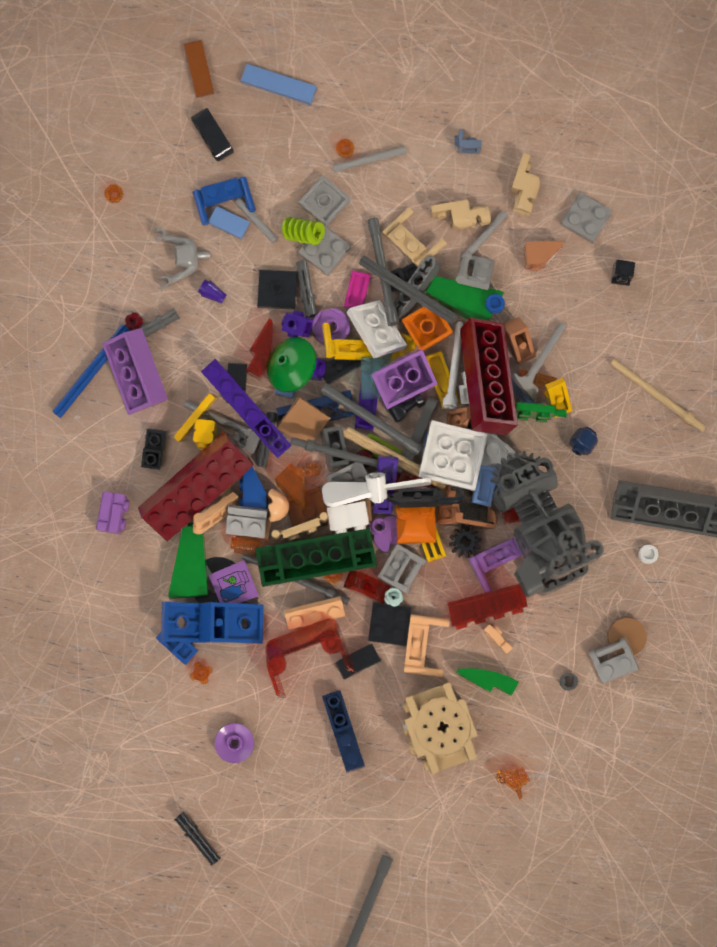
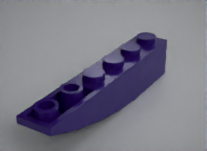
M214 359L201 371L277 458L292 446L217 359Z

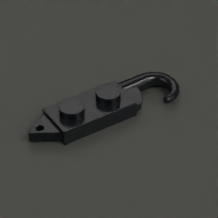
M451 487V490L459 493L456 497H445L444 492L437 488L398 489V492L387 496L386 501L398 505L399 508L438 507V505L458 504L464 499L465 494L459 487Z

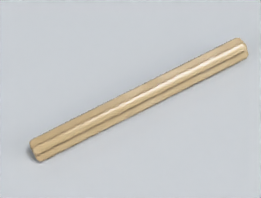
M351 427L346 428L344 432L345 438L378 456L398 457V466L418 477L419 464ZM431 481L432 485L441 490H443L447 485Z

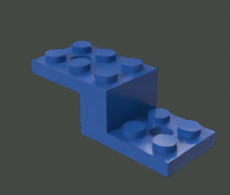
M162 602L161 642L263 644L264 605L217 602ZM179 617H182L185 622L182 628L177 624ZM243 618H245L248 623L245 629H243L241 626V620Z

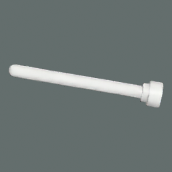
M461 321L456 323L448 394L445 395L442 407L446 409H457L458 399L455 392L461 351L460 328L464 325Z

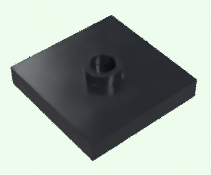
M259 270L257 308L295 310L297 271Z

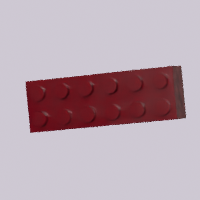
M470 318L460 328L472 431L507 435L518 426L504 323Z
M224 431L138 507L141 518L168 542L194 518L196 513L202 512L254 466L249 455Z

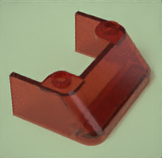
M334 619L322 620L267 642L265 646L266 665L276 696L282 699L286 698L279 674H282L287 667L285 656L321 643L323 650L329 654L341 652L346 669L351 673L355 672L340 626Z

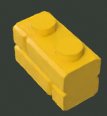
M202 419L195 421L193 441L197 448H199V451H202L217 438L218 428L214 421Z

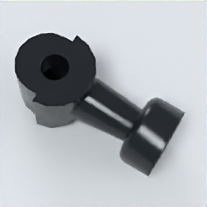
M417 394L412 397V400L404 404L401 402L389 408L388 411L397 423L405 418L407 412L415 406L421 408L425 405L422 396Z

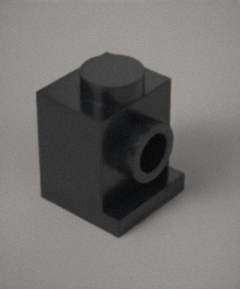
M616 260L612 269L611 284L630 286V281L634 277L635 262Z

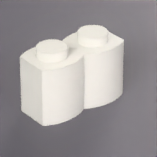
M366 501L327 508L330 531L335 530V534L347 532L346 528L354 527L355 531L366 529V525L370 524Z

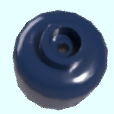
M589 427L578 428L569 443L573 453L576 455H589L597 445L598 438L593 429Z

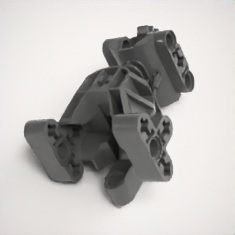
M516 451L514 457L509 453L507 460L502 457L500 460L501 464L497 463L495 466L497 470L492 472V475L495 477H492L490 482L498 485L493 494V502L499 510L506 512L514 508L523 524L514 529L515 541L524 557L523 562L517 568L514 575L527 598L534 594L546 596L583 578L588 571V565L600 558L604 548L597 540L586 543L584 525L572 505L566 504L559 508L556 506L549 493L558 487L557 475L551 460L540 458V456L534 459L533 453L528 457L525 451H523L521 456ZM538 466L546 467L547 472L539 470ZM590 549L596 551V553L592 552L587 556L585 555ZM565 576V581L558 580L559 578ZM551 580L552 583L545 588L543 584H547Z

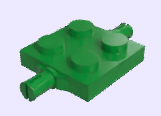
M522 402L515 404L517 420L527 421L528 418L536 419V422L546 423L552 417L566 418L567 410L555 409V406Z

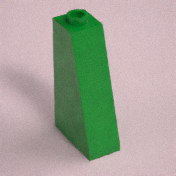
M437 276L434 277L425 290V295L467 320L475 318L489 321L493 314L489 313L485 307L487 298L492 294H498L502 297L504 294L500 290L491 288L485 290L459 284L455 280Z
M194 522L188 523L187 526L182 528L168 592L169 599L209 596L204 533L195 534L193 532Z

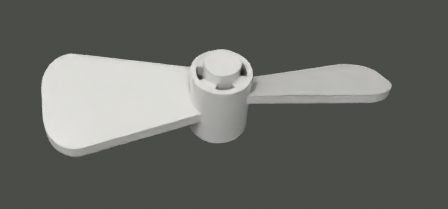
M371 473L366 475V482L326 483L322 487L323 501L329 507H336L368 498L373 503H382L387 498V490L428 486L431 484V479L424 478L386 484L384 473Z

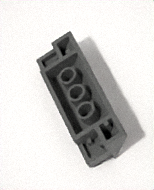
M619 480L617 489L614 491L611 519L717 537V497Z

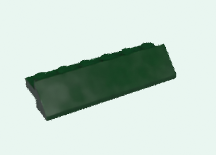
M370 528L255 548L262 587L377 566Z

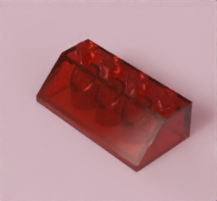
M519 584L448 602L445 605L451 628L456 627V630L468 627L467 623L475 622V625L485 623L486 618L493 617L494 620L504 618V614L512 612V615L523 613V609L528 607L526 596Z

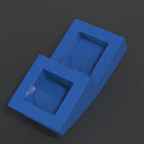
M161 632L156 637L162 645L185 665L198 652L189 642H161Z

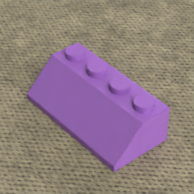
M142 328L124 332L102 343L128 415L168 400Z

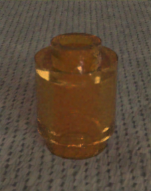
M236 535V538L232 537L231 549H234V553L256 554L255 548L259 547L260 539Z

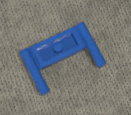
M236 177L201 187V190L193 191L203 226L209 224L205 207L242 196L245 197L249 212L256 211L246 177H241L238 180Z

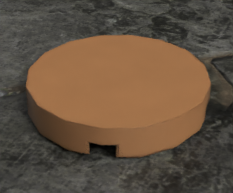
M621 618L615 621L607 633L609 645L620 641L619 638L625 636L634 655L644 648L647 641L644 626L633 618ZM623 648L614 651L619 655L625 653Z

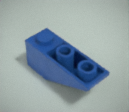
M251 467L243 474V479H240V491L243 490V498H240L239 506L267 509V493L255 470Z

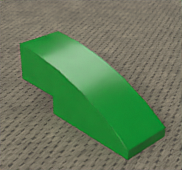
M467 668L457 669L456 674L489 693L493 687H496L507 695L512 696L519 683L509 676L484 669Z

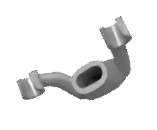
M162 228L155 230V233L162 234V237L155 238L156 241L165 240L180 245L174 247L176 266L186 268L173 276L160 277L159 280L167 282L166 285H160V288L166 289L169 284L178 282L194 273L198 268V259H210L209 251H197L195 241L168 235Z

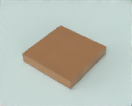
M299 396L279 422L277 428L291 438L295 437L306 441L307 439L314 441L331 418Z

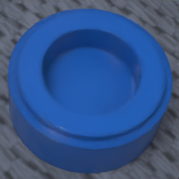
M498 294L490 295L485 303L487 311L491 314L500 313L505 306L503 297Z

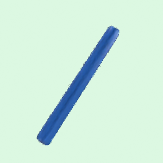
M122 324L110 339L130 330ZM102 348L53 409V413L61 418L108 360L104 348Z

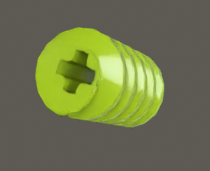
M286 217L282 224V234L289 241L318 245L324 237L325 227L322 222Z

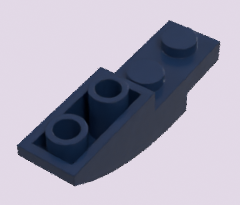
M341 690L323 695L324 705L346 773L364 768L365 764Z

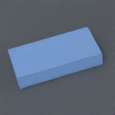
M216 206L209 219V225L241 240L250 225L249 221Z
M481 465L471 503L491 507L496 484L490 482L492 477H495L492 475V472L497 470L496 468Z

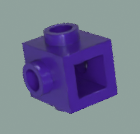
M300 311L286 312V316L282 319V331L287 332V336L292 338L299 336L309 337L314 319L304 317L305 313Z

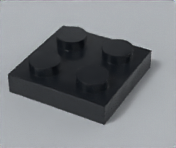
M373 602L368 641L407 646L411 607H393L388 604Z

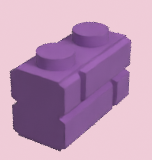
M110 492L102 493L96 526L97 531L121 535L122 530L125 531L127 520L124 519L125 511L128 512L130 507V500H127L128 497L126 495Z

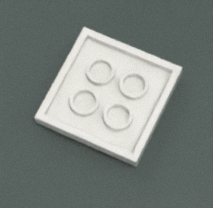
M432 420L418 477L423 479L430 478L431 481L475 491L488 434Z

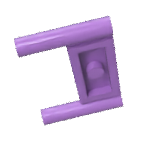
M515 537L469 558L485 594L491 592L492 589L484 573L522 555Z

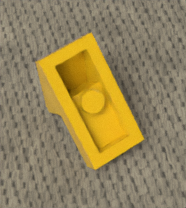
M561 378L546 384L544 395L548 404L555 406V409L567 410V413L571 412L572 407L564 379Z

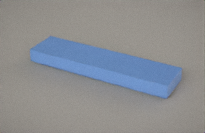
M246 64L241 78V83L308 105L312 104L317 90V86L250 64Z

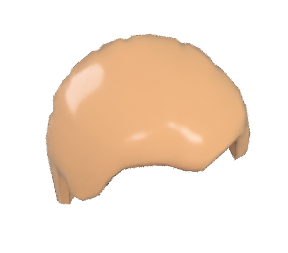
M271 489L267 499L269 502V510L267 511L269 518L267 520L269 522H277L287 515L289 502L281 492Z

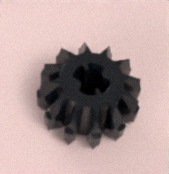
M461 526V533L458 529H454V533L457 536L450 535L449 537L455 541L449 543V546H455L451 552L460 551L458 554L459 558L465 553V558L468 559L469 552L475 556L476 551L474 549L480 550L481 548L480 545L475 544L482 541L481 538H475L479 532L475 531L471 534V526L467 532H465L464 526ZM463 538H466V541H470L467 545L468 547L460 544Z

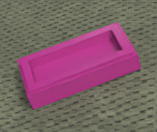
M352 270L344 308L349 309L364 304L371 274Z

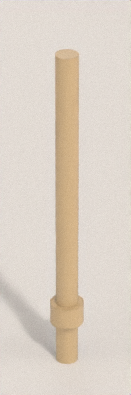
M615 358L610 363L611 366L682 417V421L688 425L691 424L701 432L707 427L697 420L694 414L690 411L686 412Z

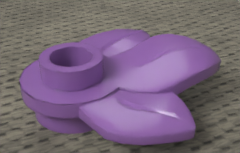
M397 517L375 518L370 522L369 528L371 534L374 535V544L381 551L387 552L390 545L397 544ZM375 526H380L381 530H376Z

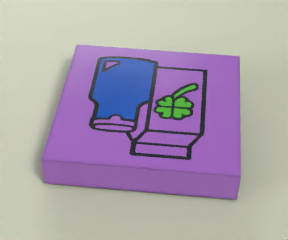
M244 560L209 575L220 603L242 604L259 596Z

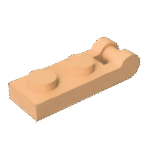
M232 492L228 496L222 497L215 505L209 506L205 512L196 513L193 518V532L195 534H202L228 515V506L238 505V495Z

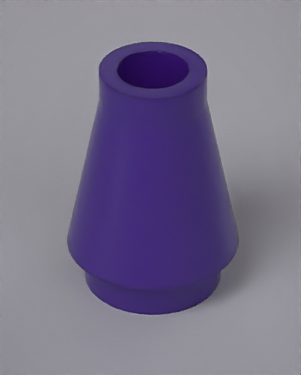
M206 279L198 290L201 297L222 304L227 295L211 280L207 281Z

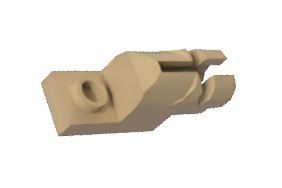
M523 153L510 193L515 194L513 211L528 217L531 214L532 203L535 202L540 181L538 176L529 174L532 162L529 161L530 155Z
M468 199L433 205L430 208L431 219L441 220L450 215L452 228L456 230L474 228L476 220L480 223V226L488 225L491 222L488 206H472L470 209Z

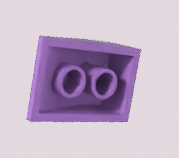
M415 349L370 374L386 409L438 384L422 349Z

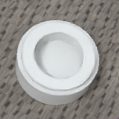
M644 545L639 549L638 557L642 563L651 564L657 560L658 550L653 545Z

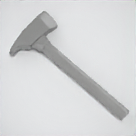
M563 323L558 325L525 376H518L516 373L511 374L520 390L531 400H535L539 388L533 384L535 375L565 330L566 325Z
M188 400L184 405L185 408L195 411L199 406ZM210 410L205 413V417L235 431L243 432L247 437L244 449L254 454L260 438L251 428L240 425Z

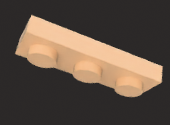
M341 596L284 610L289 630L345 616Z

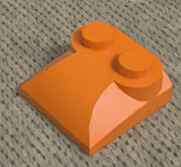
M424 306L401 320L418 349L423 351L454 334L446 320Z
M396 505L397 544L436 543L435 507L399 508Z

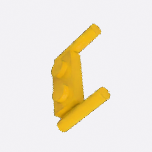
M322 324L327 358L334 356V359L372 360L373 357L363 340H332L330 324Z

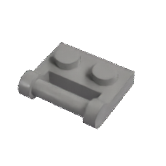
M468 251L463 252L460 257V271L456 275L457 283L488 290L494 260L472 256ZM468 265H474L472 277L467 275Z
M396 544L378 578L408 595L411 584L427 561ZM411 559L415 561V564L402 585L398 580Z
M625 636L619 638L620 641L598 650L592 649L589 651L602 683L640 669ZM621 648L624 649V654L601 663L599 657Z

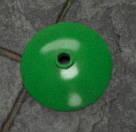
M291 337L279 343L271 353L267 364V376L271 385L277 390L286 393L297 391L306 385L316 367L314 347L310 342L301 337Z

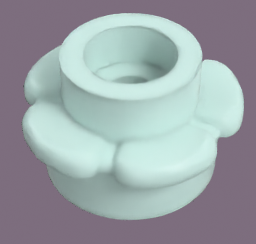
M390 588L385 592L384 600L388 605L391 604V606L395 607L403 601V595L399 589Z

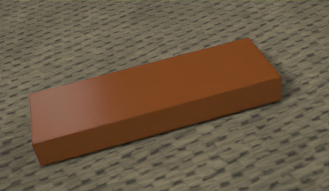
M202 40L185 43L184 47L196 98L214 94Z

